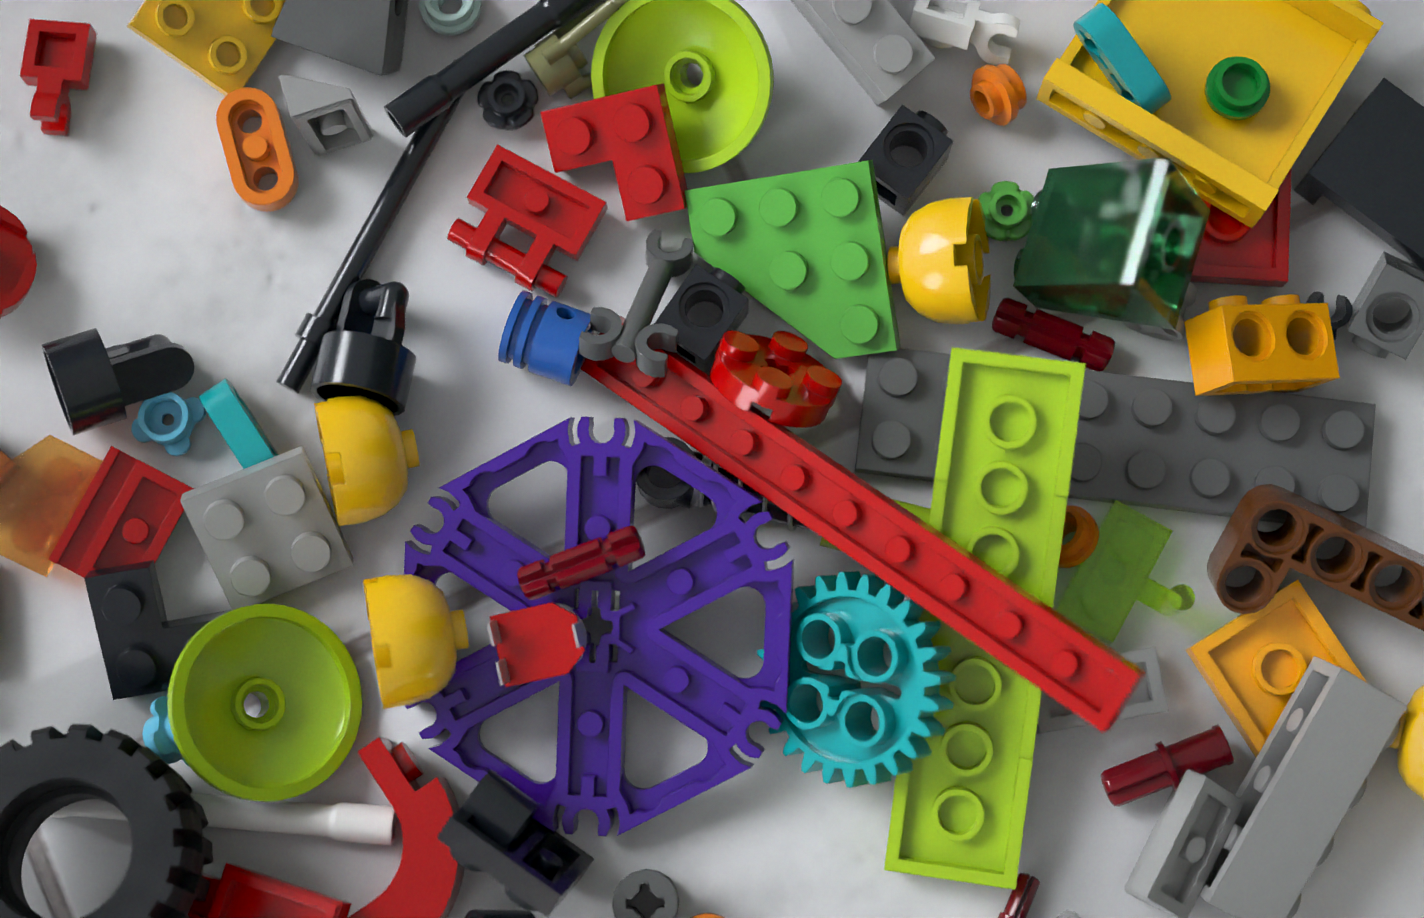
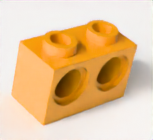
M1287 294L1264 299L1261 301V304H1248L1247 296L1233 295L1209 301V311L1184 321L1195 396L1252 394L1260 392H1301L1340 378L1328 303H1300L1299 295Z

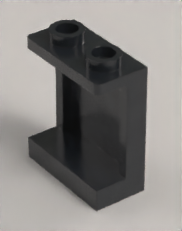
M1383 78L1293 191L1312 205L1323 195L1412 262L1411 265L1423 271L1424 107L1386 78Z

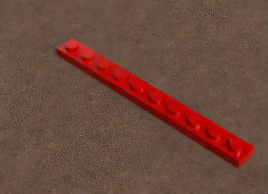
M619 316L620 319L622 320V325H623V322H624L625 318L622 317V316ZM663 349L653 350L668 355L665 377L646 375L639 370L635 360L627 363L616 359L614 356L598 361L585 359L580 368L582 371L1104 733L1111 730L1147 672L795 433L782 425L769 422L770 417L755 406L751 405L749 412H746L732 404L716 389L708 374L677 353Z

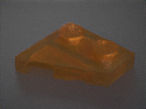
M48 434L1 466L0 555L48 577L55 564L48 560L102 461Z

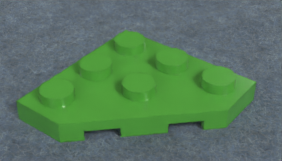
M873 160L684 190L694 253L714 268H720L736 278L745 287V291L834 359L896 351L901 348L892 285L888 274L887 252Z

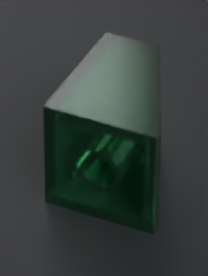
M1151 158L1049 168L1043 189L1037 192L1032 203V225L1025 248L1018 252L1014 262L1013 274L1015 280L1013 287L1039 309L1176 330L1211 210L1170 159Z

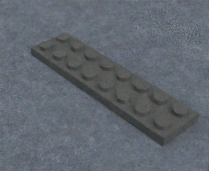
M899 348L896 351L868 354L854 472L934 482L951 354ZM1085 370L1068 498L1231 517L1240 500L1249 490L1258 485L1272 484L1285 488L1366 527L1376 404L1278 392L1195 396L1193 382ZM1282 509L1270 510L1264 513L1259 521L1284 524L1287 511Z

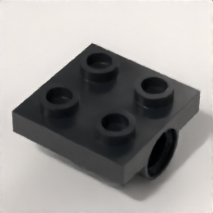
M490 770L477 784L463 806L450 816L437 839L450 847L451 856L460 865L474 872H484L503 885L506 895L516 905L528 911H539L548 917L580 881L594 858L558 832H553L535 820L533 817L540 804L493 770Z

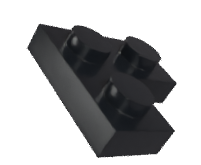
M154 560L92 570L84 578L113 700L168 691L174 666L190 639L207 623L231 611L168 621Z

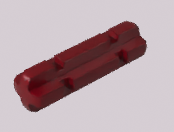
M1003 298L999 303L991 327L995 332L1014 339L1016 334L1024 337L1023 343L1068 361L1072 357L1080 359L1079 363L1086 364V368L1102 372L1108 366L1115 349L1113 338L1096 331H1092L1088 335L1083 333V326L1036 309L1034 313L1026 310L1027 304L1011 298Z
M626 526L608 533V539L603 540L601 537L595 538L549 556V562L541 559L520 567L517 575L524 595L528 600H535L556 592V586L564 589L612 571L614 564L622 567L642 559L645 556V547L635 526Z

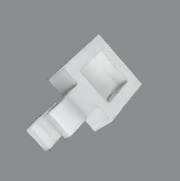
M917 0L909 26L925 43L934 47L951 48L955 46L967 50L970 42L975 45L978 54L985 62L997 66L999 64H1008L1011 48L997 45L991 37L996 34H1005L1016 38L1021 21L1008 13H988L979 10L981 2L976 0Z

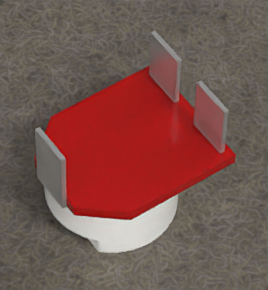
M550 602L489 616L490 622L487 623L491 645H496L499 661L496 662L500 685L505 684V688L568 674L574 665L581 660L586 651L587 638L584 624L573 609L567 605Z

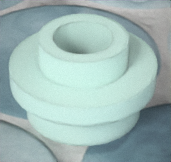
M420 0L419 2L420 11L426 24L435 32L443 35H458L468 31L479 19L482 8L481 0H459L462 2L461 9L455 14L448 15L441 12V7L447 0Z

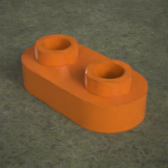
M248 87L234 90L221 101L216 113V124L234 189L242 200L255 210L262 212L279 210L291 202L299 185L298 172L281 112L272 98L262 90ZM259 117L262 119V124L257 131L253 133L243 132V125L249 118ZM276 174L278 176L277 183L272 189L260 190L258 188L259 181L264 175Z

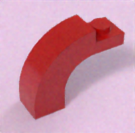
M378 737L357 752L398 816L403 835L402 858L396 875L388 887L377 898L348 918H447L459 894L465 867L460 865L451 856L450 847L438 840L437 836L450 816L460 809L457 799L446 778L436 777L423 787H420L416 779L424 773L406 744L400 742L394 746L390 739Z

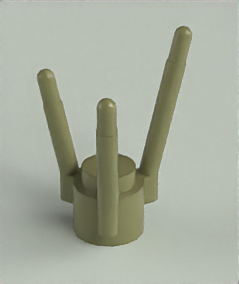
M601 0L566 26L555 29L551 34L534 44L535 48L523 55L550 97L564 89L568 97L572 99L587 88L592 87L591 73L581 76L579 72L580 69L588 65V62L577 43L619 10L628 0H607L606 2Z

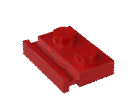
M111 446L48 560L83 578L92 570L154 560L155 564L185 511L180 502L182 494L194 488Z

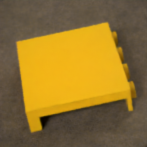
M1098 0L1094 7L1099 3H1103L1119 18L1165 82L1170 92L1171 100L1151 114L1119 95L1085 49L1077 34L1061 58H1056L1044 76L1036 99L1250 228H1253L1268 209L1278 193L1281 183L1367 46L1384 23L1373 17L1368 7L1358 0ZM1240 56L1256 61L1266 71L1270 81V94L1267 102L1256 115L1244 120H1231L1220 116L1210 107L1205 96V82L1210 71L1218 62L1229 57Z

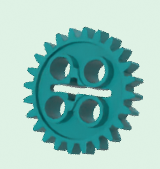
M860 571L839 572L838 577L836 575L815 577V585L796 587L794 590L797 602H793L788 712L785 713L778 705L765 700L762 701L761 706L775 709L783 719L778 730L769 727V733L787 732L789 738L782 753L785 756L804 753L801 771L809 773L822 770L823 783L826 784L845 780L847 788L867 785L868 781L871 785L889 782L892 779V774L895 776L910 773L913 771L911 758L928 757L932 753L929 744L923 736L944 735L946 731L943 725L934 717L935 711L953 709L954 706L952 701L939 694V685L948 684L956 680L955 674L939 670L938 661L952 652L951 647H933L931 638L942 626L940 621L921 623L919 617L924 608L913 600L903 602L905 595L890 584L884 586V580L875 574H863L861 577ZM830 627L835 635L834 649L831 648L828 640ZM885 643L890 646L892 652L890 667L887 666L883 657ZM764 649L757 651V655L762 660L764 659ZM807 662L826 671L845 669V675L848 677L834 674L822 675L810 671L807 667ZM860 681L887 683L897 686L901 690V696L880 686L861 688ZM818 691L823 700L822 712H820L817 705ZM873 707L879 717L878 731L875 730L871 721Z

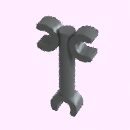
M654 230L648 235L646 239V265L648 270L623 325L619 315L613 310L604 307H593L590 312V329L604 334L594 335L582 331L579 336V354L594 361L606 360L613 356L627 363L635 360L639 370L646 375L665 377L668 355L653 350L663 349L675 353L678 347V330L667 324H651L671 277L683 275L692 265V239L685 238L681 248L676 252L670 253L661 250L662 231Z

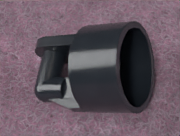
M364 279L354 282L347 288L336 331L326 333L322 337L310 391L315 397L325 402L327 399L335 397L362 396L379 401L391 410L394 416L400 415L405 411L416 364V356L402 345L405 333V313L409 301V291L404 284L397 281L380 284L373 279Z
M94 328L42 344L44 358L56 395L73 436L127 419L125 406L184 387L194 374V362L189 352L180 344L172 343L166 336L161 334L105 348L97 329Z

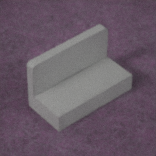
M1187 769L1177 791L1174 792L1172 790L1125 885V892L1177 918H1188L1245 802L1208 777Z

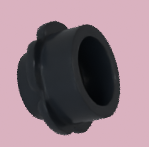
M511 70L500 71L494 75V79L491 82L486 81L481 85L477 95V102L483 108L482 116L490 126L503 130H516L527 125L534 117V105L539 100L537 88L531 80H523L518 72ZM511 95L514 98L513 102L510 105L503 104L502 99L504 96Z

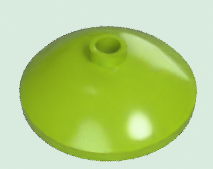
M628 0L610 16L598 37L591 66L593 97L597 99L664 83L684 173L702 172L713 169L736 157L747 148L761 130L767 118L773 97L774 71L772 58L766 40L757 23L734 0ZM691 63L698 65L703 72V79L700 85H695L688 79L687 69Z
M254 604L231 610L216 617L203 626L190 639L181 652L171 675L167 702L168 718L174 741L181 755L191 769L207 784L238 799L257 802L279 801L299 796L316 788L327 780L343 763L354 744L359 730L362 715V690L359 675L350 653L343 642L327 625L316 617L293 607L279 604ZM249 694L255 695L261 703V710L256 717L248 715L244 709V701Z

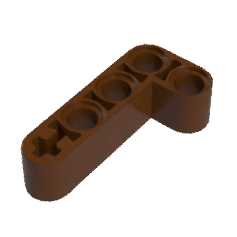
M1265 484L1258 485L1249 490L1240 500L1209 556L1207 563L1208 577L1222 604L1232 612L1250 614L1265 608L1273 599L1289 569L1292 568L1424 631V555L1280 486ZM1273 509L1287 511L1286 520L1280 528L1270 532L1257 530L1259 519L1264 513ZM1333 537L1345 538L1343 549L1338 555L1330 559L1316 558L1317 549L1323 541ZM1391 565L1402 566L1400 577L1394 583L1381 587L1374 584L1376 576L1382 569ZM1251 566L1256 568L1253 579L1246 585L1232 587L1225 584L1227 576L1237 567Z

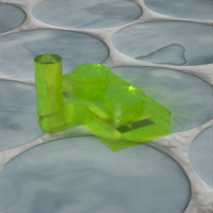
M1115 500L1098 528L1099 539L1095 550L1088 559L1078 565L1055 611L1092 636L1107 644H1111L1117 637L1136 600L1165 616H1174L1191 608L1195 602V594L1189 586L1178 584L1169 589L1149 578L1173 531Z

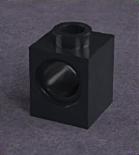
M902 104L858 161L873 160L878 198L903 217L948 160L953 140L946 136L948 131L937 118L922 110L915 114ZM899 146H910L919 151L923 161L914 167H904L893 160L890 152Z
M696 264L654 324L663 323L677 329L678 347L675 353L707 373L715 361V354L723 334L730 330L737 331L749 314V299L742 295L745 287L729 273L716 267L709 273ZM711 302L721 309L723 315L713 326L699 327L688 319L687 314L689 310L697 303Z

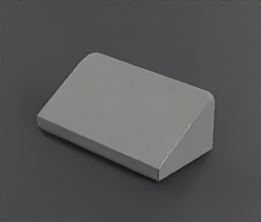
M290 75L279 76L290 116L315 155L321 156L371 140L374 137L372 129L351 89Z

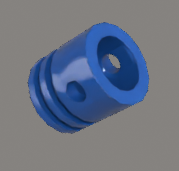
M522 290L508 316L499 345L498 360L509 364L513 359V366L524 369L528 364V372L572 386L586 359L579 354V336L582 331L594 334V331L590 329V313L556 301H552L548 305L547 298L538 295L533 300V293Z

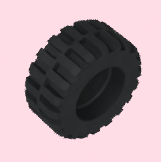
M71 724L67 734H62L53 726L33 730L30 735L32 744L26 747L14 739L0 746V918H43L30 908L22 887L21 872L26 848L39 826L53 813L72 803L89 799H101L109 802L125 815L131 829L132 852L125 877L115 893L102 906L82 918H191L187 915L194 900L205 902L211 882L202 877L203 865L213 863V844L204 837L202 830L209 824L202 805L191 796L193 789L184 778L147 746L143 747L130 736L113 729L104 734L93 725Z

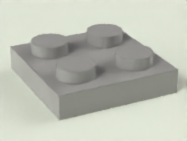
M303 446L185 492L181 496L180 502L232 610L262 603L353 566L352 553Z

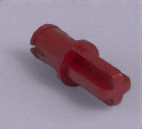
M1217 724L1209 730L1168 746H1164L1162 741L1155 743V751L1106 769L1100 775L1109 801L1113 806L1119 807L1168 787H1172L1174 792H1176L1187 769L1202 775L1219 767L1232 765L1235 761L1228 741L1221 727Z

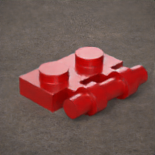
M497 144L467 195L470 205L485 212L479 226L475 227L457 218L448 232L447 240L466 249V257L483 266L490 262L515 276L514 283L532 292L537 287L557 298L562 292L568 276L548 266L550 259L557 250L578 262L608 207L606 201ZM507 224L535 239L527 254L500 240V236Z

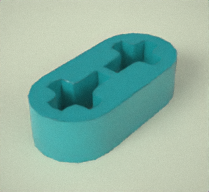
M1099 3L1074 22L1073 27L1079 40L1119 95L1151 114L1171 100V95L1165 82L1126 27L1109 7Z
M225 378L199 395L202 405L243 469L279 455L242 397L228 379Z

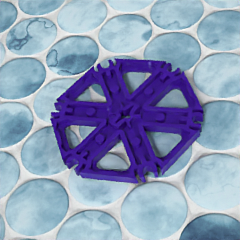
M570 417L439 487L457 499L460 506L457 507L447 497L433 496L430 498L428 504L434 509L439 510L443 515V527L439 532L435 533L422 524L413 525L410 530L413 537L420 543L431 545L432 547L431 552L419 548L412 540L405 541L404 575L417 576L429 580L436 585L441 576L451 572L510 611L553 602L571 607L580 619L591 616L592 607L596 606V591H598V608L601 609V617L603 620L612 621V632L601 635L600 642L596 646V660H594V643L591 642V634L586 631V651L581 660L574 665L568 674L506 688L505 684L500 685L496 668V662L499 661L496 645L492 646L489 644L456 661L455 673L445 688L429 699L405 705V707L409 709L422 702L431 704L436 710V720L434 724L419 732L421 738L431 739L446 730L452 734L443 743L436 744L429 749L478 782L490 770H493L540 804L533 818L553 832L559 828L557 815L559 806L562 805L566 807L562 815V827L565 834H574L577 831L579 812L587 809L593 811L598 817V836L606 837L614 825L615 814L612 808L616 807L620 822L618 836L752 768L754 763L742 759L733 750V746L736 744L740 751L748 757L759 759L765 748L751 739L749 735L750 724L755 721H762L775 730H778L782 724L783 719L779 713L770 707L761 706L762 700L778 705L785 713L788 712L795 558L785 566L768 569L767 561H774L782 557L790 549L787 541L773 548H765L757 540L758 528L775 518L772 511L759 512L750 517L747 522L741 517L751 506L765 501L638 420H633L635 435L632 446L629 447L626 445L630 433L627 418H615L613 437L608 442L601 443L595 438L593 433L594 418L581 417L577 425V436L580 444L576 445L572 431L575 417ZM554 461L563 465L567 469L564 550L595 538L601 537L603 540L608 539V533L626 526H634L637 476L648 466H659L709 497L716 506L717 518L709 530L632 569L633 562L622 567L614 564L612 571L564 589L556 586V592L535 600H528L518 581V569L541 559L549 562V556L551 555L498 522L489 511V498L498 487L543 463ZM738 588H754L761 593L766 605L763 666L752 677H738L666 631L663 627ZM577 589H579L578 607H577ZM615 591H620L619 609H615ZM613 644L618 646L617 661H613ZM559 682L556 776L547 782H537L487 750L481 742L480 729L486 719ZM628 688L706 738L708 751L705 758L701 762L650 788H639L631 784L625 775Z

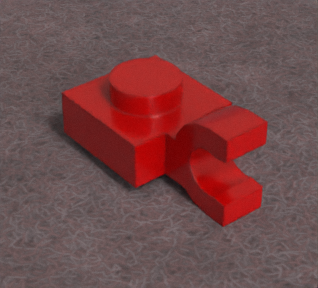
M29 19L20 77L27 86H37L29 116L33 120L42 121L41 131L44 134L69 136L71 123L70 89L88 90L97 38V33L90 23Z

